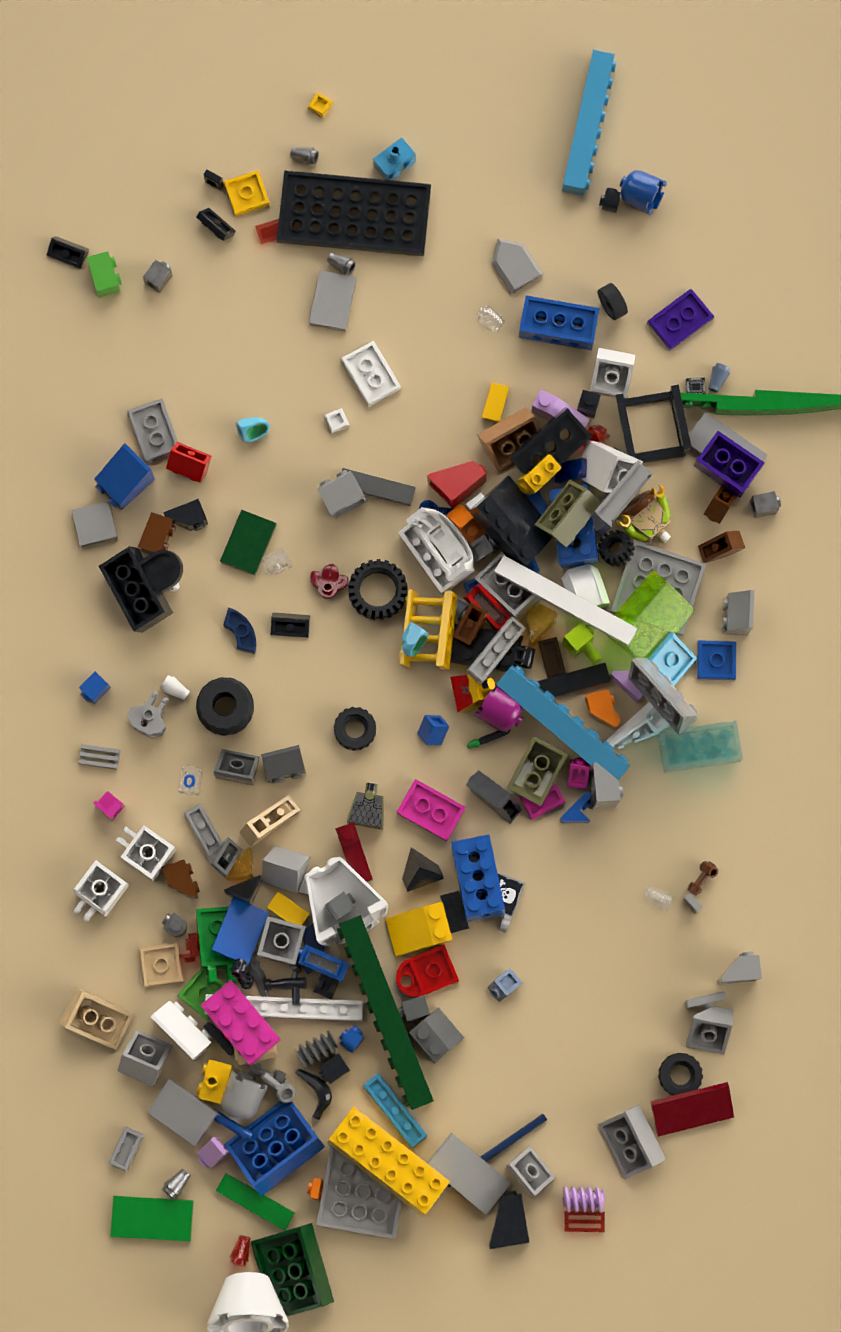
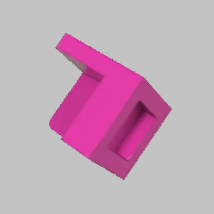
M109 791L98 802L95 800L93 803L111 820L125 807Z

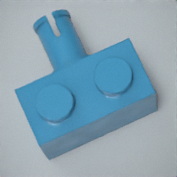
M401 137L373 158V166L385 180H394L400 175L401 171L405 168L409 169L414 165L416 153Z

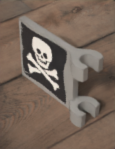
M498 873L505 915L497 917L503 919L499 930L506 933L525 883ZM479 894L478 896L479 900L487 898L484 894Z

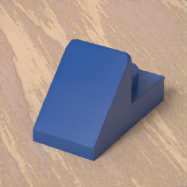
M586 791L559 821L561 823H589L590 820L580 810L585 811L592 803L590 801L592 795Z

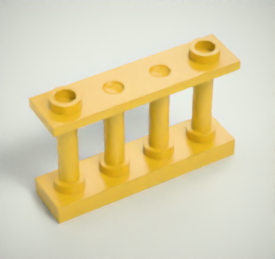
M408 590V595L405 598V605L407 607L404 632L409 623L413 622L414 624L440 625V634L437 636L428 635L425 642L437 643L438 652L435 654L417 653L415 656H407L403 653V649H401L398 655L400 665L410 668V661L435 662L436 666L440 669L449 670L458 599L457 594L453 591H445L442 598L418 597V593L414 590ZM417 605L442 606V615L440 617L416 616Z

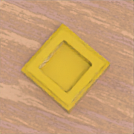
M317 92L308 105V110L324 118L333 101Z

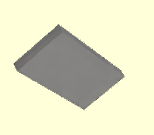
M707 412L703 414L689 433L691 447L699 454L702 453L716 432L720 431L763 461L767 456L762 450Z
M453 1133L449 1134L427 1161L428 1165L448 1179L452 1187L485 1215L511 1185L507 1179Z

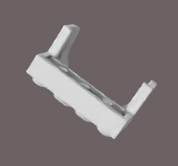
M421 507L406 519L408 525L398 533L441 593L451 590L475 571L473 569V554L468 542L459 529L439 511ZM437 526H441V527L438 528L436 531H434L432 534H430V532H431L432 530H434ZM430 540H431V541L434 543V545L438 548V550H439L440 553L443 555V557H444V559L446 560L447 563H445V561L442 559V557L440 556V554L438 553V551L435 549V547L433 546V544L430 542Z

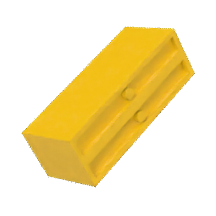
M354 1106L328 1139L327 1143L421 1217L427 1214L450 1182Z

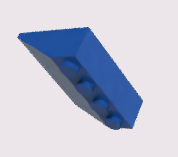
M292 1101L277 1103L248 1125L246 1129L254 1133L251 1141L236 1134L224 1144L253 1188L261 1196L325 1148L322 1141Z

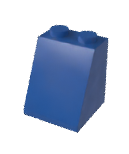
M124 443L94 480L97 484L95 486L102 495L106 493L110 497L108 499L115 508L119 506L123 510L155 478L151 468Z

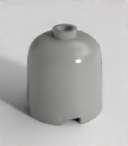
M232 1071L221 1100L223 1110L229 1114L228 1118L239 1122L240 1119L247 1120L254 1117L268 1084L265 1082L259 1084L255 1082L256 1079L251 1077V1075L238 1072L237 1075L235 1071Z

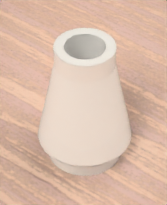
M169 675L160 687L164 690V693L180 698L183 701L190 692L174 676L171 677Z

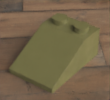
M533 736L507 788L541 806L559 776L569 754Z

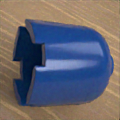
M634 170L627 177L624 176L620 182L621 198L627 204L646 214L652 215L653 211L651 210L653 208L657 209L664 196V192L661 191L663 186H667V182L646 172Z

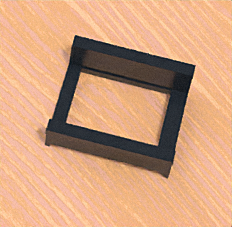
M679 384L672 385L668 392L624 399L623 394L615 396L627 455L643 461L642 463L683 457L686 456L688 450L692 449ZM670 400L679 446L635 453L626 407Z

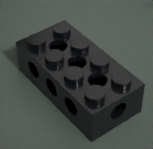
M564 407L508 458L523 475H526L536 466L531 461L534 455H539L541 461L550 454L561 465L584 445L592 435L572 412ZM567 429L569 432L568 437L561 439V431ZM549 442L554 443V450L551 452L546 451V445Z

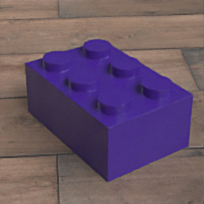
M717 431L697 458L694 467L741 498L765 462L720 431Z

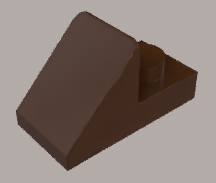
M470 602L453 637L468 645H472L479 629L484 627L488 611Z

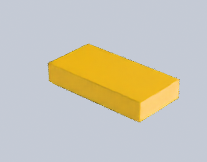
M491 382L482 419L496 423L501 421L509 392L508 386Z
M279 891L267 906L268 909L283 920L298 925H303L310 915Z

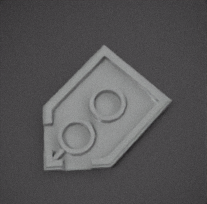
M503 239L497 240L492 264L511 294L543 275L524 244Z

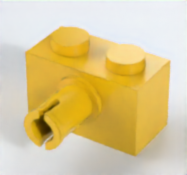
M210 1059L208 1063H204L202 1074L205 1075L203 1083L199 1082L196 1093L200 1094L199 1099L221 1104L233 1066Z

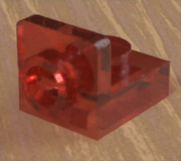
M599 424L592 425L587 430L592 435L589 439L590 441L603 444L605 439L610 437L606 433L607 429Z
M197 933L188 934L189 939H185L186 950H190V953L179 955V959L184 960V963L196 962V958H200Z

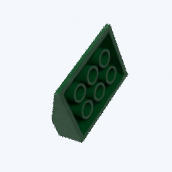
M312 1223L251 1241L259 1273L269 1277L286 1317L320 1308L334 1302Z

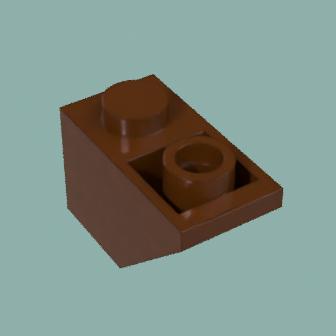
M183 859L162 867L170 888L193 899L198 898L197 893L200 892L197 881H192L191 874L194 873L190 863L186 864V861Z

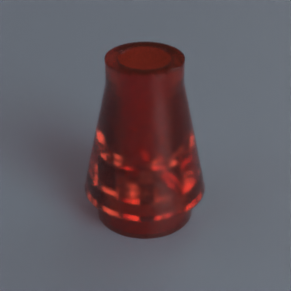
M239 1235L238 1241L230 1255L231 1264L246 1267V1263L249 1262L250 1237Z

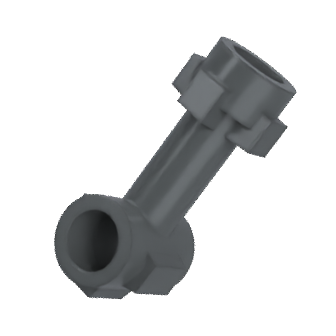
M253 1063L248 1072L255 1079L257 1075L261 1077L264 1072H267L280 1084L285 1083L286 1073L275 1070L274 1073L262 1069L259 1063Z

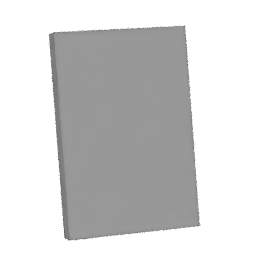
M320 270L309 325L346 331L356 277Z
M163 399L128 410L127 412L145 462L149 463L169 456L170 450L178 440Z
M172 1079L167 1081L148 1111L150 1115L194 1146L199 1144L218 1114L216 1110Z

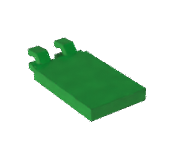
M228 907L195 910L200 965L203 971H207V984H215L217 982L216 970L226 969L227 983L230 980L233 982L237 980V978L231 975L230 970L235 962L211 952Z

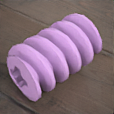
M564 1186L563 1208L566 1206L567 1211L570 1212L572 1206H574L575 1211L578 1212L579 1208L582 1207L583 1212H586L587 1208L590 1207L591 1212H594L595 1208L598 1207L599 1212L602 1213L604 1208V1187L601 1193L599 1187H595L592 1193L591 1187H587L586 1192H584L583 1187H579L578 1192H576L575 1187H571L570 1192H568L567 1187Z

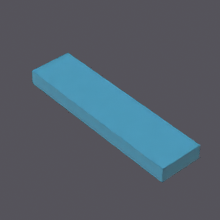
M379 1073L363 1085L411 1148L427 1137L426 1133Z

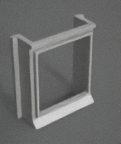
M639 460L635 462L614 489L603 497L602 503L593 512L595 531L600 536L612 528V522L653 475Z

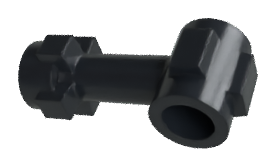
M236 959L230 969L231 975L238 978L241 988L250 989L254 981L250 978V974L246 973L247 962L243 959Z

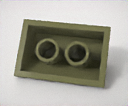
M569 480L535 523V526L567 548L574 541L578 532L585 527L589 518L594 514L593 512L602 502L588 489Z

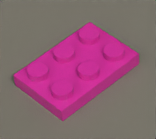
M415 779L396 813L441 839L448 841L466 807Z

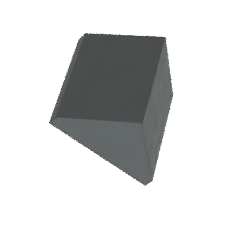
M222 749L214 770V776L217 779L254 786L260 756Z

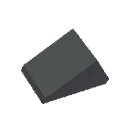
M228 837L208 858L209 863L226 877L243 849Z

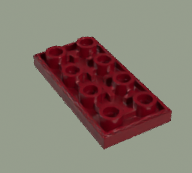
M728 1082L650 1101L658 1137L734 1118Z

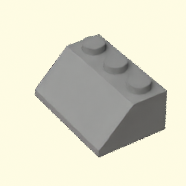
M593 763L589 770L593 810L616 808L623 797V786H619V780L598 763Z
M640 1105L598 1124L624 1179L666 1160Z

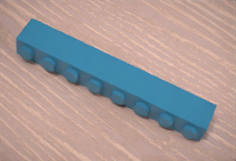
M593 50L562 192L584 196V191L589 190L591 179H587L588 173L593 172L595 162H591L592 156L597 154L598 145H595L596 139H600L602 128H599V124L604 122L606 113L602 110L603 106L608 104L609 95L606 92L607 89H611L613 82L610 74L611 72L615 73L617 61H613L615 55L613 53Z
M512 665L496 685L591 766L593 763H598L619 780L629 769V760L620 753L618 755L613 751L614 747L609 742L601 741L598 738L600 735L592 728L588 730L584 726L585 722L578 716L573 717L569 713L570 709L563 703L559 705L555 702V697L549 691L544 692L539 688L541 685L535 679H528L525 676L526 672L518 665L514 667Z

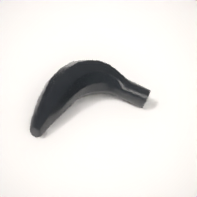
M297 1069L295 1073L311 1086L317 1094L318 1105L313 1117L320 1120L323 1112L332 1100L330 1087L320 1077Z

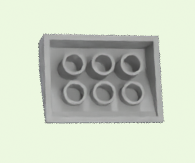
M647 658L632 659L628 679L679 735L697 720V710L692 704H687L684 700V695L671 686L670 679L665 675L662 676L658 666L653 661L650 662Z

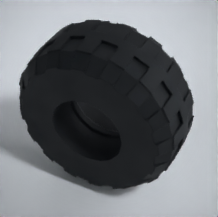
M219 677L209 681L200 690L196 700V711L200 722L210 732L221 736L234 735L245 729L251 721L254 712V700L249 689L242 682L230 677ZM222 697L233 698L237 703L235 711L229 716H219L214 712V705L218 699Z

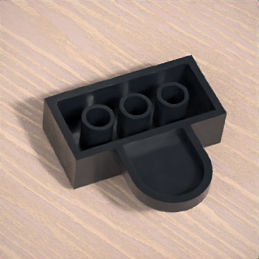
M128 546L99 565L104 578L134 632L143 633L173 614L163 593L175 586L183 575V563L176 553L169 550H158L143 558L138 548Z

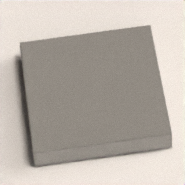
M109 501L72 510L81 547L118 538Z

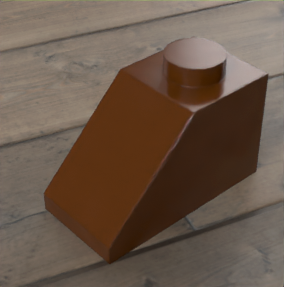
M721 485L704 515L709 520L720 524L737 496Z
M726 531L698 545L703 563L733 555L746 548L740 531Z

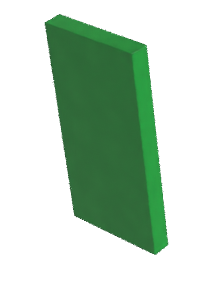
M113 1196L110 1237L191 1241L194 1200Z

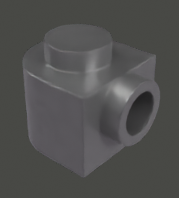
M176 913L168 914L162 922L164 924L162 929L174 937L183 936L187 931L185 920Z

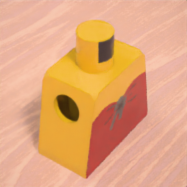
M469 674L450 677L457 712H472L479 708L490 690L495 688V682L492 678H486L482 684H479Z

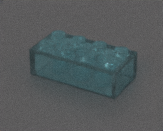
M736 720L688 727L679 735L675 730L660 731L658 734L664 773L735 763L743 759Z

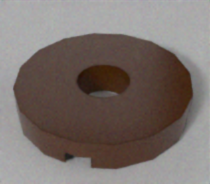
M650 490L641 493L630 501L620 515L635 516L648 506V500H653L654 495Z

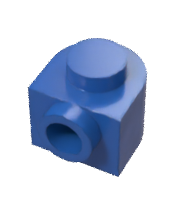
M355 1025L349 1031L345 1029L339 1037L341 1040L340 1045L353 1053L364 1040L362 1036L363 1031Z

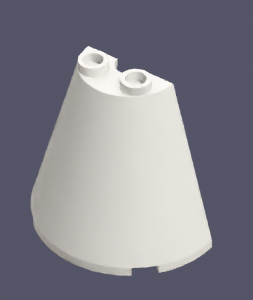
M340 856L329 859L325 867H314L309 873L305 874L316 939L323 946H330L331 942H336L337 945L346 942L345 939H340L337 929L340 928L339 923L361 915L368 932L379 923L378 918L381 915L385 917L389 909L387 902ZM343 891L346 894L350 892L356 901L353 904L355 908L335 921L325 907V904Z

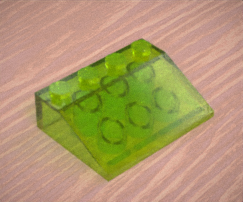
M652 570L614 614L619 619L636 627L637 632L628 646L613 638L611 639L632 657L648 659L670 632L674 634L678 632L695 612V609L668 581Z

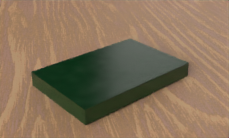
M241 509L220 562L256 576L277 523Z

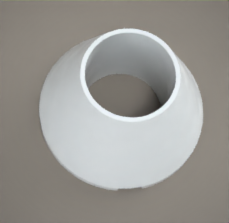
M254 1272L237 1273L225 1279L207 1322L208 1332H285L289 1327L288 1319L269 1277Z

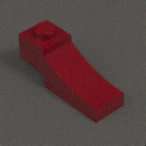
M354 822L335 828L347 864L366 882L373 880Z

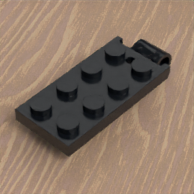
M459 624L454 625V633L457 630ZM480 628L472 645H468L453 637L450 662L471 666L498 631ZM520 635L508 650L512 653L510 655L505 654L493 670L507 672L512 665L514 667L518 665L522 668L531 669L536 649L521 646L524 636Z

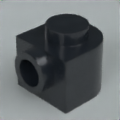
M607 188L605 195H601L599 202L602 210L616 213L621 192L614 188Z

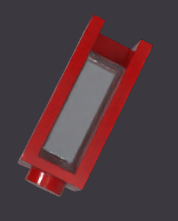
M481 584L475 585L463 597L469 604L472 602L488 611L486 622L494 631H499L509 617H511Z

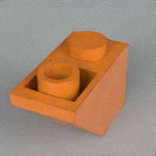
M606 689L587 694L585 701L589 716L612 730L617 729L618 723L621 722L618 712H615L613 705H615L613 693L610 694L609 690Z

